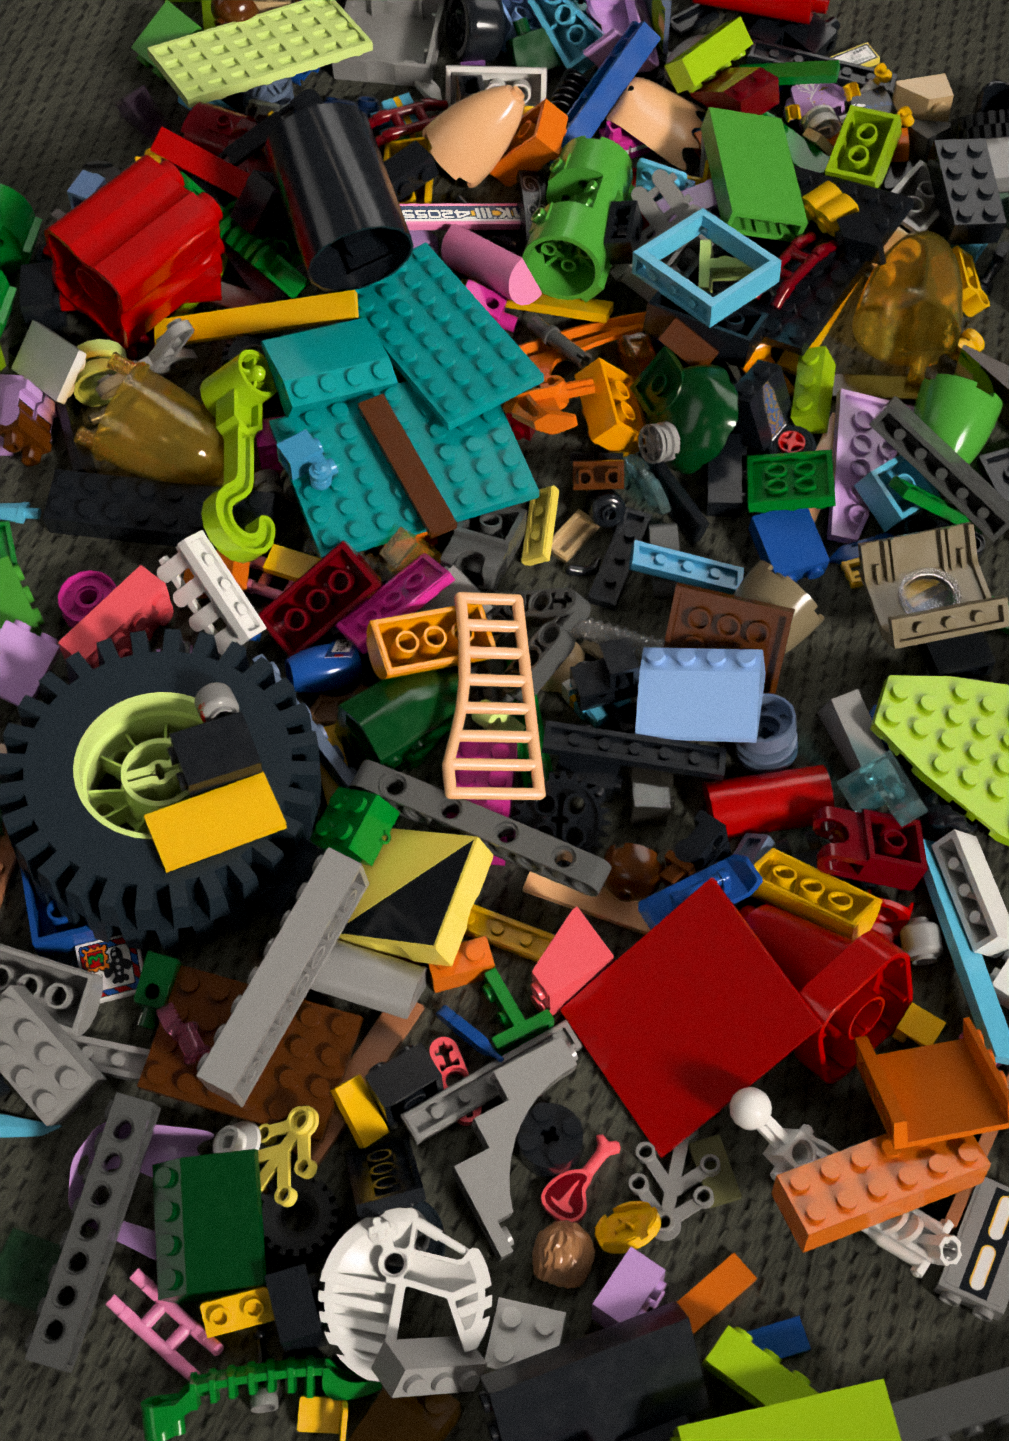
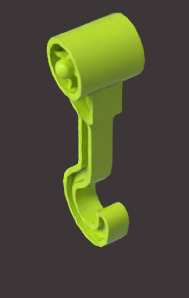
M248 349L243 350L202 381L200 387L204 405L212 416L216 418V429L224 439L223 486L211 494L203 503L201 512L203 527L209 540L217 550L230 560L239 563L254 561L265 554L273 546L276 534L275 524L270 517L261 515L249 523L244 531L237 525L232 512L233 506L245 499L252 491L254 483V438L256 434L263 430V403L277 392L266 357L255 350Z

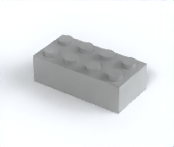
M10 985L0 994V1073L46 1126L60 1125L107 1079L25 986Z

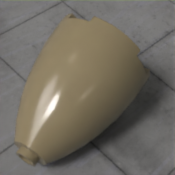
M760 560L742 580L733 595L795 609L786 646V654L807 638L823 622L825 617L822 614L817 615L814 610L818 605L789 576L784 577L778 572L776 574L773 573L771 570L774 567L770 563Z

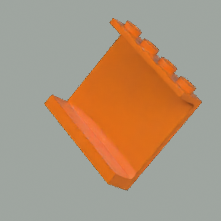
M970 1017L963 1018V1039L876 1055L868 1036L854 1038L856 1066L894 1150L1009 1128V1089L1003 1070L998 1071L992 1050H987L981 1030L975 1028Z

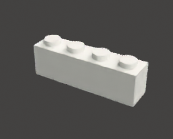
M954 829L931 846L973 952L997 958L1009 950V914L977 837Z

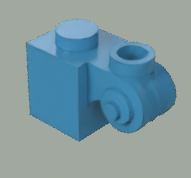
M307 429L276 444L278 461L292 481L309 473L312 488L325 490L330 487L332 477L338 473V468L332 458L325 459L322 454L324 450L320 441L316 437L312 438Z

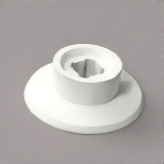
M241 1121L234 1125L225 1126L217 1133L214 1139L213 1151L214 1153L257 1149L259 1151L261 1144L260 1129L251 1121Z

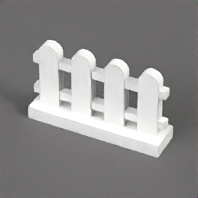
M203 530L179 542L178 546L175 547L178 553L169 559L166 555L158 560L161 564L157 569L158 578L164 583L172 581L177 588V591L173 593L174 603L178 607L189 606L193 612V615L189 618L190 627L196 632L204 629L207 634L214 635L218 653L221 656L232 641L243 645L267 629ZM189 568L194 578L185 583L180 574ZM206 593L211 602L202 608L196 599ZM221 617L227 627L218 632L212 623Z

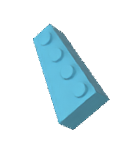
M527 0L567 69H576L583 74L595 65L594 62L583 54V50L605 35V33L571 0Z

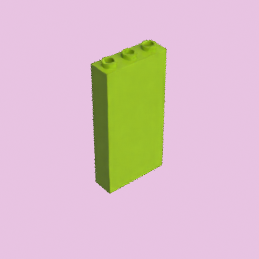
M884 1378L678 1426L673 1430L674 1437L670 1438V1441H902Z

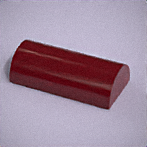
M343 540L258 615L267 627V631L287 655L291 657L312 646L340 620L382 586V583L364 558L348 542Z

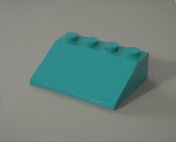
M366 317L261 341L287 418L307 413L310 410L329 407L338 402L360 398L362 395L381 392L390 387H396L398 383L390 358Z

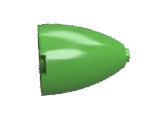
M937 374L935 379L928 380L924 378L913 412L970 465L987 442L995 427L1003 406L1001 399L995 392L989 395L977 388L978 382L961 376Z

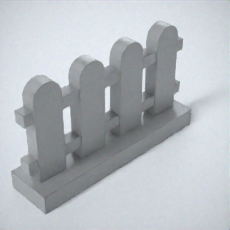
M658 169L652 174V181L655 184L654 188L649 192L641 186L635 187L632 190L631 197L633 201H638L640 211L650 224L642 230L639 248L701 209L697 205L689 204L693 199L689 194L684 196L674 182L678 177L673 172L668 174L666 171ZM659 193L662 194L671 207L665 213L661 211L653 199ZM674 215L677 216V217H676L675 219H673L671 222L668 221V220L671 219ZM656 232L653 237L648 238L652 233ZM615 264V268L610 273L615 280L621 281L631 264Z

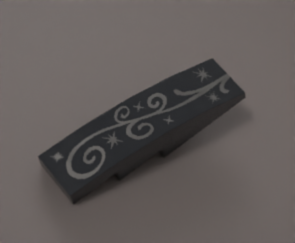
M518 170L516 180L520 198L517 206L521 221L518 232L522 244V252L524 253L530 236L531 217L538 208L544 209L548 202L544 173Z

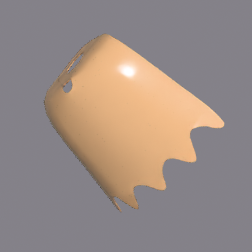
M634 77L605 119L629 132L672 165L686 170L682 150L684 148H699V143L692 135V130L694 128H701L703 123L696 115V111H706L692 101L653 81ZM629 86L634 87L632 91H628Z

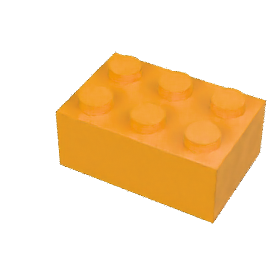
M597 358L574 375L576 380L593 377L596 393L580 396L583 406L582 413L589 429L588 436L594 444L600 445L609 451H623V458H628L639 451V432L646 425L641 404L630 389L634 378L605 360Z

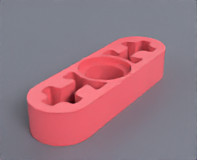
M439 1037L431 1043L429 1055L442 1074L444 1089L448 1088L446 1079L449 1075L457 1073L462 1075L463 1078L469 1075L459 1048L453 1039ZM444 1045L446 1049H452L449 1052V1060L452 1066L447 1068L443 1056L435 1055L439 1052V1046ZM482 1106L472 1111L471 1117L465 1115L457 1123L470 1126L473 1119L481 1115Z

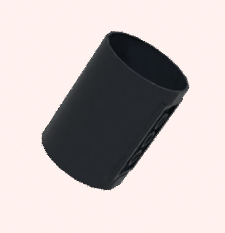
M334 102L316 104L299 110L281 121L268 135L264 151L310 282L322 290L341 292L367 287L394 274L409 259L414 245L367 115L355 105Z

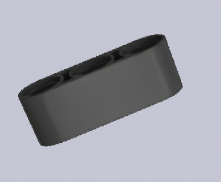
M677 523L648 524L650 544L680 551ZM651 575L653 597H674L676 581Z

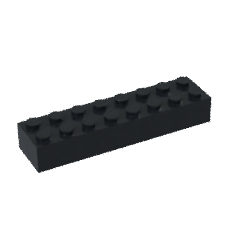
M55 469L43 520L50 533L177 547V544L183 539L200 530H203L209 539L203 527L202 507L204 501L221 487ZM252 490L245 499L233 506L232 512L237 525L244 531L249 523L261 515L270 517L276 528L279 506L275 493ZM271 548L261 556L268 557Z

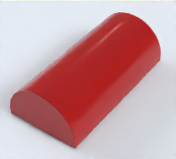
M823 764L728 778L722 781L714 780L703 782L702 784L708 814L726 825L728 838L744 836L746 833L760 834L813 826L812 816L818 809L824 806L835 807L830 777Z

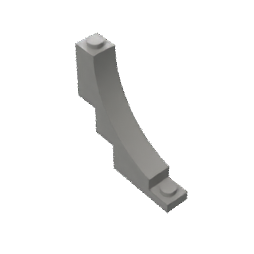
M562 1036L493 1071L490 1079L503 1103L475 1117L471 1124L484 1151L457 1164L452 1170V1174L498 1262L507 1258L513 1252L511 1246L514 1245V1240L506 1226L501 1228L499 1223L510 1218L513 1213L510 1196V1165L514 1143L520 1126L535 1102L555 1083L571 1074L577 1066V1053L570 1042L565 1043Z

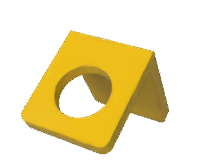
M301 1395L299 1398L297 1430L299 1432L339 1434V1441H346L347 1400L336 1401L328 1396L306 1398L305 1395Z

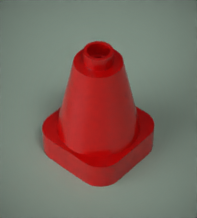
M765 904L758 908H755L753 905L743 907L738 912L823 1025L794 1049L795 1057L826 1083L839 1081L856 1066L854 1038L868 1036L873 1049H875L897 1028L911 1005L913 988L910 956L876 930L868 931L854 941L772 904Z

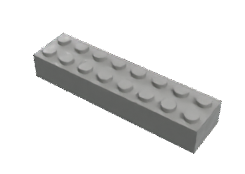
M329 847L324 855H319L312 867V872L314 873L308 883L304 882L300 886L296 895L297 902L292 911L288 910L284 914L280 922V932L275 939L271 938L267 943L262 963L259 967L255 966L247 980L249 985L243 996L238 995L230 1010L232 1015L226 1025L222 1024L218 1028L214 1036V1046L209 1054L205 1053L201 1057L197 1065V1071L199 1072L196 1076L209 1091L241 1108L244 1106L370 884L362 863Z

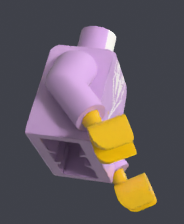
M851 82L843 87L834 83L792 86L790 89L791 97L786 100L783 117L786 122L796 119L801 133L804 132L801 126L802 118L810 109L816 106L829 105L835 111L836 116L845 114V101L849 102L852 100V97L861 95L858 83Z

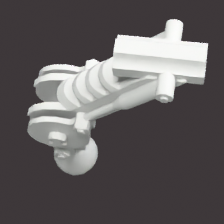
M743 1088L733 1095L729 1105L730 1116L734 1123L745 1130H757L770 1143L763 1155L775 1166L770 1173L774 1181L776 1175L839 1152L827 1142L812 1135L814 1130L808 1124H803L800 1129L782 1128L771 1116L772 1106L770 1099L766 1093L758 1088ZM918 1208L861 1230L878 1246L911 1265L910 1271L917 1278L923 1277L930 1264L942 1266L956 1265L962 1256L960 1250L961 1242L955 1235L949 1234L954 1226L952 1221L946 1218L941 1219L939 1222Z

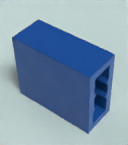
M808 508L794 511L775 510L752 516L748 528L760 559L774 567L771 570L773 573L776 574L778 572L784 577L789 576L794 582H797L799 579L806 577L810 580L819 578L826 572L830 559Z

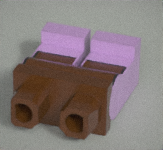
M28 379L6 386L0 418L2 424L0 425V436L4 438L3 448L12 453L21 451V462L27 467L40 464L43 454L51 452V429L53 420L59 417L56 403L46 394L43 395V392Z

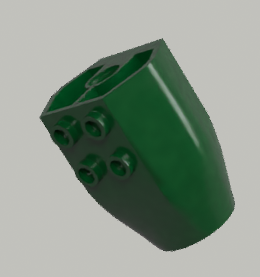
M451 667L384 679L340 704L335 734L348 758L356 768L358 756H364L366 760L377 762L398 772H402L408 767L409 769H414L424 761V758L442 742L451 730L456 707L458 674Z

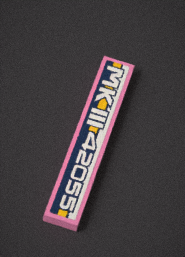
M517 203L399 204L409 230H448L453 224H458L467 230H519L521 225Z

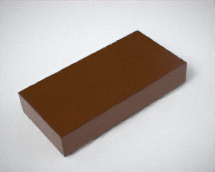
M677 316L658 339L690 366L709 365L719 353L715 347Z

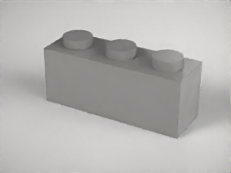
M459 1336L384 1340L371 1369L390 1397L399 1398L474 1391L488 1363L477 1349L464 1352Z

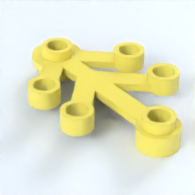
M310 1106L295 1107L291 1110L285 1121L271 1125L265 1123L259 1126L261 1143L265 1146L274 1144L278 1136L286 1135L281 1144L258 1151L259 1164L266 1163L260 1172L261 1193L277 1172V1189L274 1199L276 1203L286 1208L293 1206L298 1197L297 1191L291 1187V1151L296 1144L298 1160L294 1165L295 1173L308 1180L314 1177L317 1172V1163L311 1159V1135L318 1127L319 1115ZM308 1164L306 1171L303 1172L304 1167ZM288 1192V1196L284 1200V1195Z

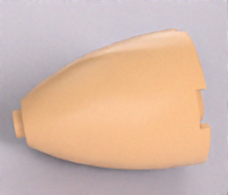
M503 85L479 91L450 106L423 129V137L429 139L432 146L430 153L455 180L461 178L468 182L469 188H476L491 173L509 148L517 132L525 106L523 92L515 85L513 87Z

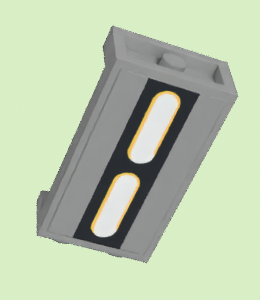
M985 1177L983 1183L974 1186L956 1233L957 1239L961 1242L960 1250L962 1256L956 1265L949 1264L944 1266L933 1292L940 1294L939 1299L942 1302L954 1307H959L962 1304L973 1309L972 1314L978 1319L991 1322L992 1319L998 1321L1004 1315L1009 1301V1187Z

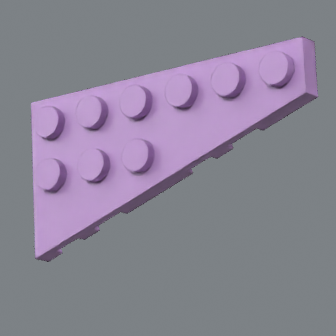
M840 389L837 393L832 457L836 506L829 507L828 540L846 544L858 541L870 515V509L854 485L868 473L892 460L897 455V451L869 425L875 415L890 400L845 389ZM905 404L910 410L914 411V406Z

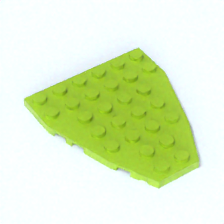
M889 675L884 681L870 730L879 739L884 740L896 756L901 753L914 766L911 771L922 782L948 803L954 800L967 811L965 816L972 822L977 819L990 829L989 836L1009 846V685L953 676Z

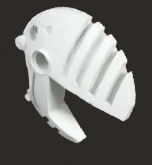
M413 1208L386 1210L380 1216L366 1217L355 1224L336 1243L322 1270L320 1281L325 1282L324 1291H318V1301L324 1302L325 1312L319 1311L320 1320L327 1323L330 1332L324 1331L329 1344L337 1345L344 1354H336L339 1359L353 1372L366 1380L380 1382L371 1367L384 1340H397L406 1287H412L447 1298L464 1352L478 1348L489 1324L490 1316L483 1319L484 1310L492 1307V1295L485 1297V1289L492 1286L482 1253L479 1249H469L442 1233L443 1230L419 1217L418 1212ZM418 1230L435 1241L439 1240L464 1257L456 1260L417 1250ZM392 1254H400L404 1259L403 1269L396 1274H391L386 1268V1261Z

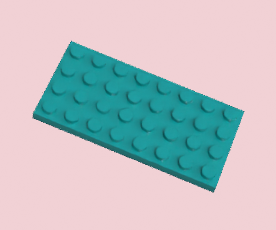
M427 242L413 248L409 259L391 276L367 287L355 289L358 292L359 319L367 318L387 352L391 363L448 431L544 382V374Z

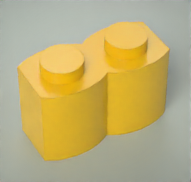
M831 181L824 182L802 197L807 220H813L823 233L827 232L835 237L834 232L838 231L836 219L859 212L857 203L849 195L842 193Z

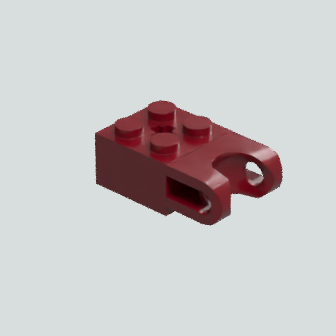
M832 806L821 807L812 816L815 834L831 842L824 845L816 856L817 868L820 872L912 891L928 870L920 820L863 809L860 813Z

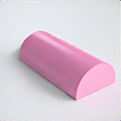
M453 224L448 229L441 246L442 258L448 267L519 305H528L542 295V291L522 257L458 224Z

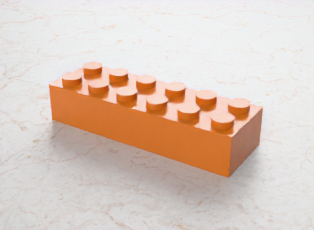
M886 1133L776 1175L771 1195L802 1253H805L983 1183L991 1163L974 1135L894 1150Z

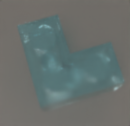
M891 750L837 781L842 793L855 812L861 813L863 809L875 811L886 804L901 827L928 812L927 807Z

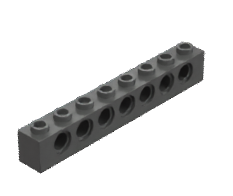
M116 1092L114 1100L109 1101L105 1111V1119L107 1121L104 1130L98 1133L94 1142V1151L96 1153L93 1162L86 1167L83 1174L82 1182L85 1185L82 1194L75 1199L72 1206V1223L69 1230L63 1233L60 1241L61 1255L58 1263L52 1266L48 1276L50 1287L46 1297L40 1300L37 1307L36 1316L38 1321L35 1330L29 1333L25 1342L24 1350L27 1352L25 1360L72 1373L161 1110L155 1103ZM125 1124H131L130 1135L125 1139H119L118 1133L120 1128ZM119 1156V1167L115 1171L109 1172L107 1168L109 1160ZM108 1188V1200L104 1204L98 1205L96 1201L97 1194L102 1189ZM96 1221L98 1224L97 1233L93 1237L87 1238L85 1235L87 1225ZM84 1254L87 1260L86 1265L81 1271L76 1272L74 1261L78 1256ZM73 1288L75 1298L70 1305L65 1306L62 1301L63 1294L67 1289ZM61 1322L63 1333L60 1338L53 1340L51 1329L55 1323Z

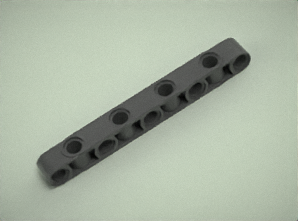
M364 760L349 785V789L378 794L400 812V816L440 833L477 836L494 856L589 896L596 897L599 895L612 869L606 860L468 800L448 799L445 796L444 790L371 760ZM393 789L402 790L401 793L396 795H392L389 793ZM450 812L458 814L456 817L450 819L444 817L445 814ZM504 836L514 838L513 841L507 843L500 841ZM560 860H567L571 864L567 867H560L556 863Z

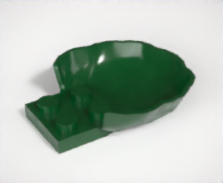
M665 346L630 386L635 397L647 413L646 425L667 421L672 423L679 433L680 451L675 454L676 458L674 460L665 462L672 471L692 474L703 464L714 459L726 444L729 434L733 431L738 421V393L730 382L727 371L720 366L708 364L683 368L673 351Z

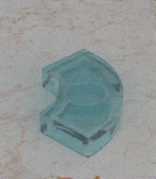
M635 454L625 456L624 460L630 479L642 492L650 510L661 515L670 512L671 508L659 480L655 479L650 471L647 472L650 469L648 464Z

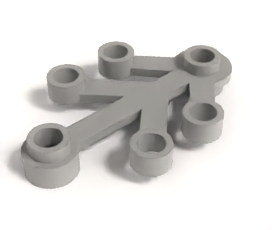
M699 1129L674 1148L668 1174L657 1159L653 1144L641 1142L636 1147L637 1159L640 1163L646 1165L664 1192L662 1205L660 1206L649 1191V1182L644 1174L636 1173L629 1178L628 1185L631 1192L638 1196L641 1201L648 1202L651 1207H655L661 1219L667 1218L670 1220V1225L666 1228H660L654 1237L657 1240L670 1241L676 1238L681 1231L682 1221L700 1209L710 1208L714 1203L713 1191L707 1186H700L694 1191V1198L675 1208L679 1195L707 1177L718 1175L721 1170L719 1158L716 1155L707 1154L702 1157L698 1167L682 1176L689 1143L695 1142L698 1139ZM643 1149H650L652 1151L651 1155L646 1158L640 1156V1153ZM708 1161H714L717 1164L713 1170H707L704 1167ZM642 1180L645 1182V1185L641 1189H635L633 1187L634 1182ZM701 1193H708L710 1198L706 1202H701L698 1200V1196Z

